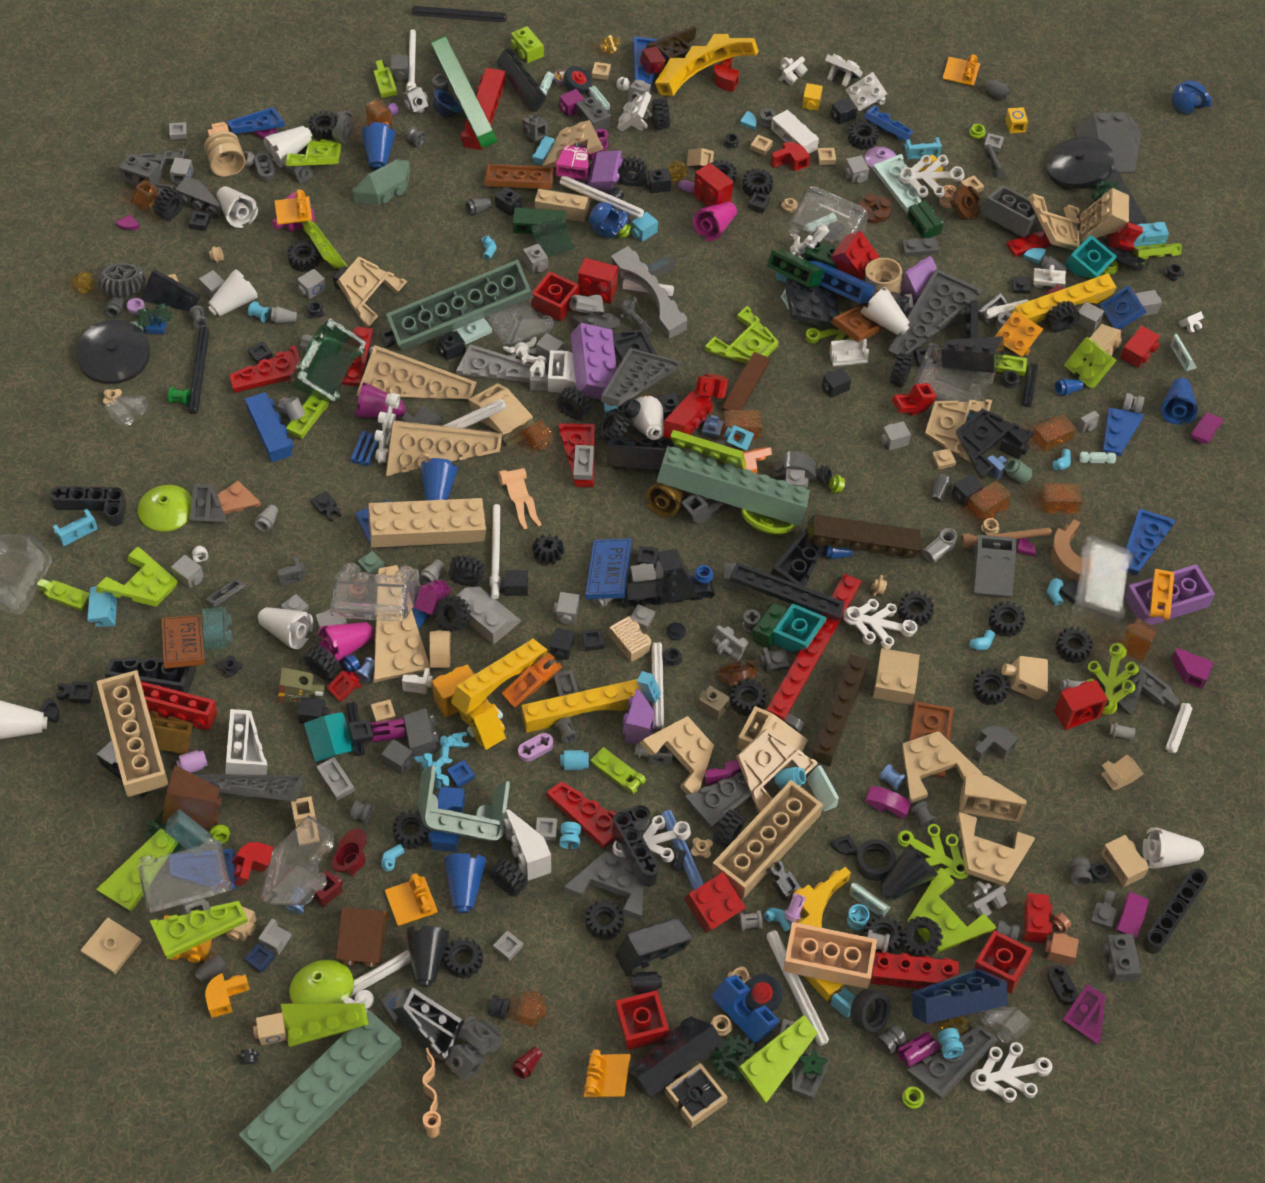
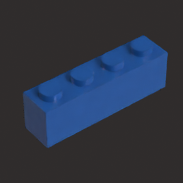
M809 261L824 269L819 285L858 303H868L871 300L876 286L820 261Z
M266 392L246 398L245 402L248 413L270 461L274 462L292 456L291 449L294 446L291 438L286 437L287 430L285 425L280 424L281 417L279 412L274 411L273 399L268 398Z

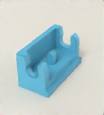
M936 137V142L931 144L922 143L911 145L910 140L907 139L906 144H904L907 159H921L924 155L931 156L932 154L935 157H939L942 148L939 137Z
M88 509L84 510V517L60 529L57 525L53 526L54 533L63 546L98 529L95 519Z
M97 586L90 587L88 621L90 623L97 622L95 627L115 626L117 597H114L113 593L105 591L103 594L96 592Z

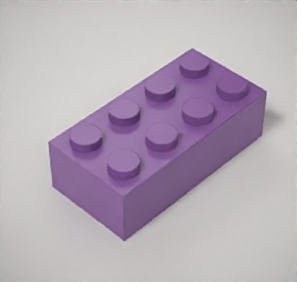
M580 323L571 333L576 388L580 390V393L584 392L585 397L588 396L589 398L601 400L604 390L617 370L613 333L611 329Z
M1197 564L1173 571L1174 583L1169 619L1210 606L1215 593ZM1153 578L1129 585L1124 596L1141 628L1166 621L1158 616L1155 618L1149 617ZM1157 606V609L1164 610V607Z

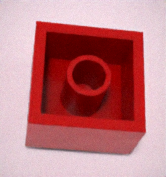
M708 163L695 172L694 197L698 201H702L706 207L732 201L733 181L713 164Z
M862 231L846 235L830 257L840 271L862 280L865 278L868 263L878 259L880 256Z
M584 258L578 272L579 295L586 297L600 295L602 296L603 303L611 304L618 287V266Z
M549 271L532 292L531 308L558 321H562L571 310L569 307L571 297L579 295V285Z
M1097 680L1085 681L1077 687L1065 688L1059 696L1054 712L1064 729L1068 730L1100 718L1108 698Z
M723 872L684 897L685 902L706 933L746 908Z
M994 930L976 960L974 969L979 968L1007 981V992L1012 994L1030 963L1033 949Z
M657 990L615 1001V1012L626 1050L662 1042L665 1039V1036L669 1033V1028Z

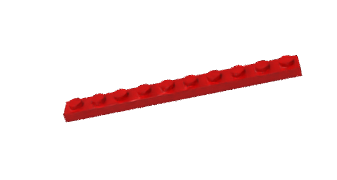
M847 574L843 575L831 596L845 602L838 621L826 617L825 623L808 648L802 649L768 706L767 711L773 713L782 721H785L841 622L844 611L854 599L861 586V580Z

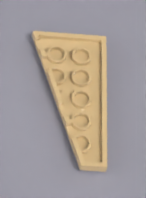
M374 345L356 396H359L363 382H367L388 394H400V398L470 399L477 382Z
M392 421L386 476L421 468L422 461L430 462L431 458L455 461L500 452L502 434L494 431Z
M398 566L379 568L377 575L373 683L403 677V675L422 673L425 671V668L430 670L428 658Z

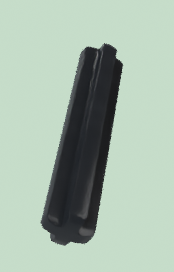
M1030 363L1028 366L1022 406L1031 407L1038 371L1036 363Z
M347 703L349 723L360 721L357 703ZM363 742L352 743L355 756L365 754Z

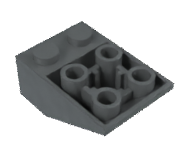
M988 535L977 536L974 547V594L1012 598L1016 538Z

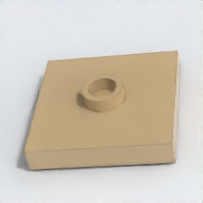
M107 918L80 951L91 960L116 974L142 942V939L110 918Z

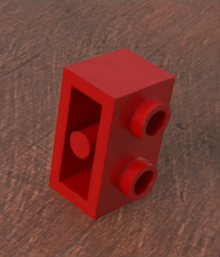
M1141 326L1124 346L1120 358L1137 368L1143 363L1146 364L1151 353H1155L1159 348L1160 344L1158 341L1160 335Z
M1027 894L1024 901L1023 941L1045 943L1048 935L1052 934V922H1049V916L1052 915V903H1049V895Z

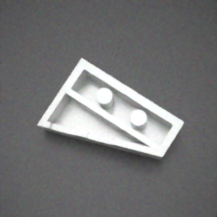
M230 709L225 774H267V762L263 755L262 745L257 735L252 713L249 710Z

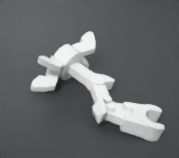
M822 223L813 235L814 237L808 235L802 243H800V237L797 234H793L795 241L790 247L791 253L802 258L801 255L804 254L805 247L808 246L814 249L817 242H820L829 232L828 227Z
M533 337L531 341L526 343L519 342L514 347L503 346V350L512 353L508 356L522 358L523 364L526 362L534 363L530 368L531 377L536 373H539L540 377L544 376L545 363H547L546 357L541 355L535 357L528 354H536V348H530L535 345L536 337Z

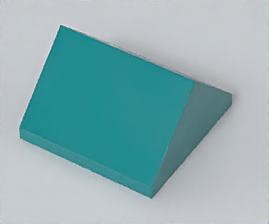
M343 712L322 716L304 723L315 762L353 751L351 737Z

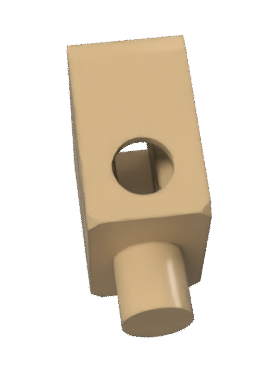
M1019 656L1011 665L1007 663L1003 665L1002 675L1010 677V687L1013 690L1033 699H1040L1048 692L1047 659Z

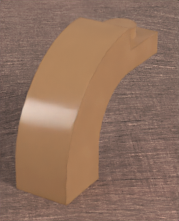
M1074 519L1070 525L1066 524L1063 530L1058 528L1051 546V557L1055 567L1064 577L1070 581L1075 579L1079 583L1086 573L1090 562L1076 555L1070 547V542L1076 535L1081 523Z

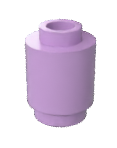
M195 750L179 755L180 760L176 761L177 766L190 773L203 770V767L208 766L203 750L199 752Z

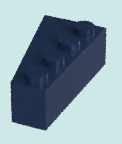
M979 968L911 992L913 1017L925 1024L1008 1005L1007 981Z

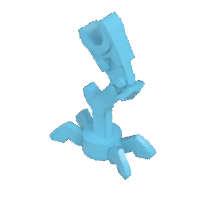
M466 732L452 734L447 738L445 735L441 736L439 742L441 754L435 762L432 761V754L429 753L414 757L417 763L421 762L424 770L432 765L436 766L434 779L436 789H439L441 784L445 787L449 786V778L441 774L440 767L453 761L448 758L449 746L456 748L469 746V743L462 742V737L468 735Z

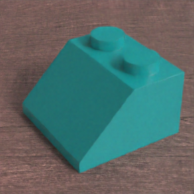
M1090 235L1070 255L1064 265L1078 277L1096 278L1117 256Z
M792 603L773 631L775 645L790 652L808 648L825 623L826 617Z

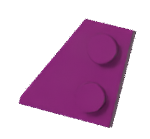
M1087 983L1063 1020L1099 1044L1101 1041L1106 996Z

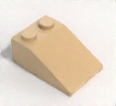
M881 648L873 698L912 705L920 655Z
M966 773L960 793L959 812L1020 822L1026 806L1025 799L988 776L979 773Z

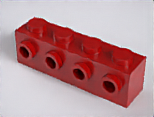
M691 391L664 420L663 437L671 439L673 430L692 435V432L699 427V424L705 420L706 416L711 414L713 409V403H711L712 396L697 395Z
M141 681L150 714L151 711L158 712V716L166 719L171 716L193 723V726L198 729H211L217 717L215 700Z
M882 951L875 952L870 984L922 989L957 976L959 961H953L950 958L932 959L929 956L913 957L905 953L895 955L888 952L883 953Z

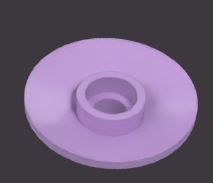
M873 147L866 152L865 162L873 169L874 164L897 155L889 148Z

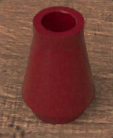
M532 1047L513 1062L512 1071L517 1077L525 1079L531 1076L539 1059L543 1056L540 1049Z

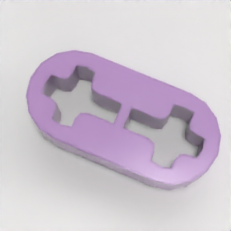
M542 733L522 743L518 747L519 758L524 762H529L549 752L553 748L552 736ZM541 740L548 741V745L541 744ZM523 750L530 751V755L524 753Z

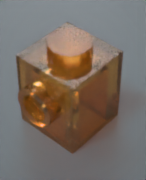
M145 179L135 186L131 202L145 211L155 203L154 200L159 189Z
M543 420L528 426L523 431L533 450L539 448L541 451L549 447V442L553 439L551 429L548 426L546 427Z
M524 991L516 1012V1021L537 1028L540 1018L544 1019L547 1013L548 1006L545 1005V997L536 991Z

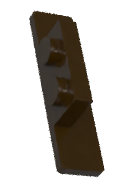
M693 26L647 44L646 49L657 47L667 62L670 58H684L691 49L688 43L695 39L697 28Z

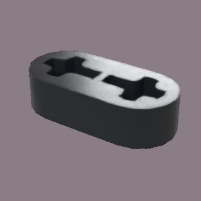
M1059 965L1051 967L1047 974V979L1057 999L1063 1005L1073 1004L1077 998V990L1068 972ZM1055 972L1062 975L1060 981L1057 977H1053ZM1064 989L1067 993L1071 992L1070 999L1067 996L1063 997Z

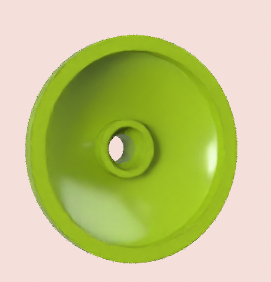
M175 485L155 487L146 492L140 499L137 507L138 517L142 524L151 530L159 532L176 530L190 520L192 496L185 489Z
M741 508L745 521L762 533L771 535L785 534L792 531L795 527L794 524Z
M335 960L315 961L303 967L294 976L289 990L290 998L293 1004L345 1003L343 1002L347 996L351 997L353 993L354 979L349 968L341 962Z

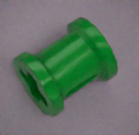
M174 387L169 388V403L179 402L188 405L189 389L178 390Z

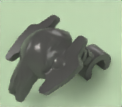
M634 296L632 300L622 301L619 306L621 311L619 319L621 320L624 316L629 315L640 326V329L649 335L653 331L649 327L650 323L641 319L634 312L637 298Z

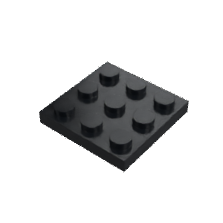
M786 279L784 285L791 319L839 330V328L831 323L834 317L840 315L834 291L822 286L807 287L795 280Z

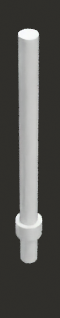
M410 30L409 68L406 91L416 87L415 30Z
M498 504L493 505L492 573L489 578L492 599L499 598V587L501 586V577L499 576L500 505Z

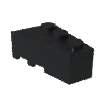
M1003 336L946 340L941 349L942 368L995 373L1004 356Z
M677 549L661 551L657 555L656 588L661 603H673L677 600L698 596L693 577L690 575Z
M413 987L401 990L392 1007L393 1012L425 1051L426 1048L429 1049L434 1061L446 1060L464 1020Z

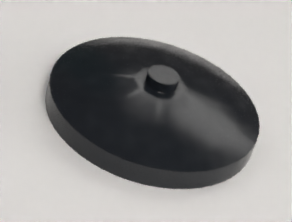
M1091 137L1072 138L1058 144L1051 150L1046 160L1047 173L1050 179L1062 187L1072 189L1087 188L1100 183L1108 177L1114 167V155L1109 145Z
M106 320L93 325L81 336L77 345L76 355L79 366L87 377L99 383L117 384L135 378L145 369L150 358V346L144 332L133 323L124 320Z

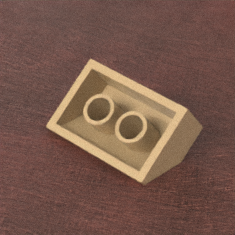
M538 189L535 198V209L566 211V220L585 223L591 197Z

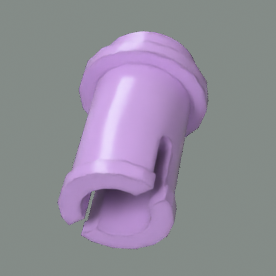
M796 893L793 894L789 908L784 912L787 920L796 922L800 919V912L806 900L804 896Z

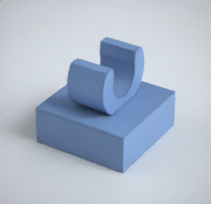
M711 415V418L706 417L702 434L719 438L724 421L718 420L719 417Z
M991 455L987 460L995 467L990 474L998 480L1003 476L1004 464L1007 460L1003 456L997 459Z

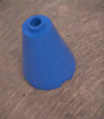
M370 123L369 127L365 125L362 129V138L369 167L376 171L387 165L395 138V130L390 129L389 125L385 123Z
M1178 378L1173 381L1161 405L1163 418L1168 423L1181 425L1180 422H1187L1189 424L1196 419L1198 414V406L1191 384L1185 378Z
M431 458L430 462L422 461L421 474L425 501L448 500L458 472L457 464L453 466L451 465L452 461L442 458Z
M466 853L450 854L448 858L444 857V864L452 908L456 909L457 913H469V910L473 909L486 865V858L476 855L475 859Z

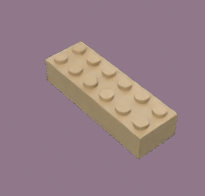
M482 498L369 503L368 506L371 547L485 541L486 526Z
M138 671L97 681L127 797L168 786V780Z
M790 780L713 862L711 874L716 877L723 872L736 893L744 899L768 873L767 868L774 866V863L779 861L821 816L823 804Z

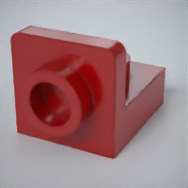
M342 671L327 688L342 702L355 688L360 689L362 684L359 682L360 678L354 672Z

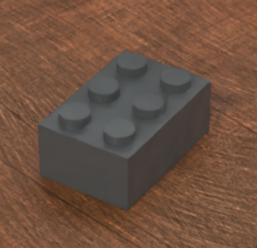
M1004 185L1000 186L986 198L981 215L1022 237H1026L1040 225V221L1029 199Z

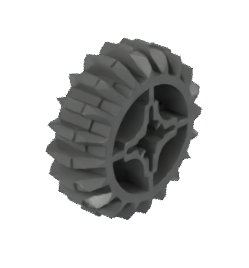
M122 262L104 266L103 269L99 270L97 282L99 290H102V293H106L108 296L128 297V295H135V293H139L140 290L144 289L146 277L144 270L140 266L130 264L129 262Z

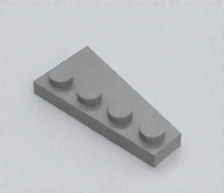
M470 344L456 370V375L530 382V368L533 366V363L526 362L523 364L520 359Z

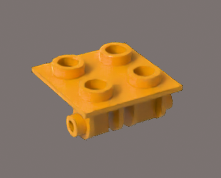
M972 54L968 57V61L949 57L943 80L974 86L980 63H977V56Z
M297 190L295 198L275 200L278 225L312 221L309 196L305 197L304 191Z
M1014 311L995 337L1003 336L1004 346L1023 357L1029 354L1030 346L1043 331V328Z
M413 874L410 876L409 882L385 890L398 927L438 913L424 876L421 877L418 874Z
M592 1050V1053L589 1054L590 1059L587 1066L588 1071L586 1073L583 1097H624L631 1055H600L601 1051Z

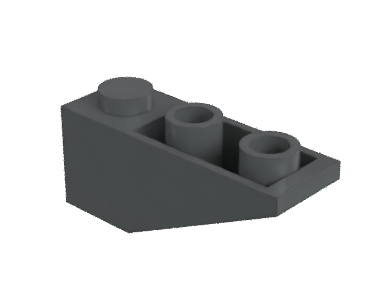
M186 176L175 189L183 194L184 201L182 203L191 205L196 210L206 211L212 216H223L221 204L200 181Z

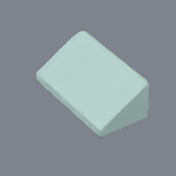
M1175 334L1171 348L1185 371L1196 369L1195 363L1178 335Z
M819 765L806 780L817 800L823 804V811H827L837 807L839 797L822 766Z
M857 883L851 884L849 895L876 915H883L884 917L890 910V906Z

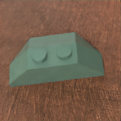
M395 160L368 174L357 187L352 189L353 201L355 203L380 205L387 203L397 195H402L407 190L409 182L410 162L408 160Z

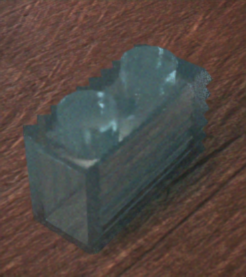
M224 606L202 609L205 651L229 648V642L233 641L232 630H228V625H232L231 613L227 614L226 607Z
M178 809L167 820L165 833L175 838L178 844L181 843V846L191 851V854H194V856H198L209 845L211 834L182 810Z

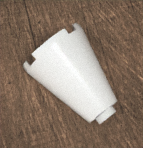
M300 126L266 136L263 141L267 152L271 153L274 157L272 160L281 168L286 165L287 154L299 153L311 141L312 133L308 128Z
M227 186L218 190V202L221 204L222 211L230 225L242 228L244 227L242 224L247 222L251 224L258 213V207L252 197Z
M236 269L232 271L208 302L210 305L208 309L214 316L216 314L222 316L258 297L253 286Z
M886 287L878 291L871 298L867 308L864 307L861 310L862 315L896 335L900 333L903 335L910 328L908 326L910 322Z
M653 396L638 397L635 400L640 402L641 408L636 417H629L630 424L649 439L657 440L663 436L664 431L663 407L659 400Z
M266 607L258 614L259 624L290 648H302L309 639L305 637L309 631H313L314 621L312 615L305 611Z
M0 700V739L42 733V729H47L48 717H44L43 712Z
M1157 827L1148 829L1146 832L1149 834L1148 839L1143 840L1142 850L1144 859L1146 861L1149 860L1148 867L1153 869L1196 862L1204 854V848L1199 841Z

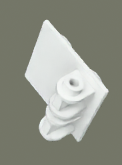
M873 72L845 89L859 111L867 108L874 102L880 105L884 104L885 95H887V92Z

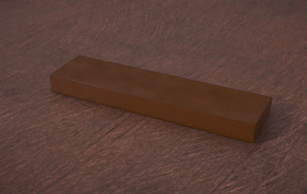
M754 351L722 406L723 411L737 417L739 416L770 363V358Z

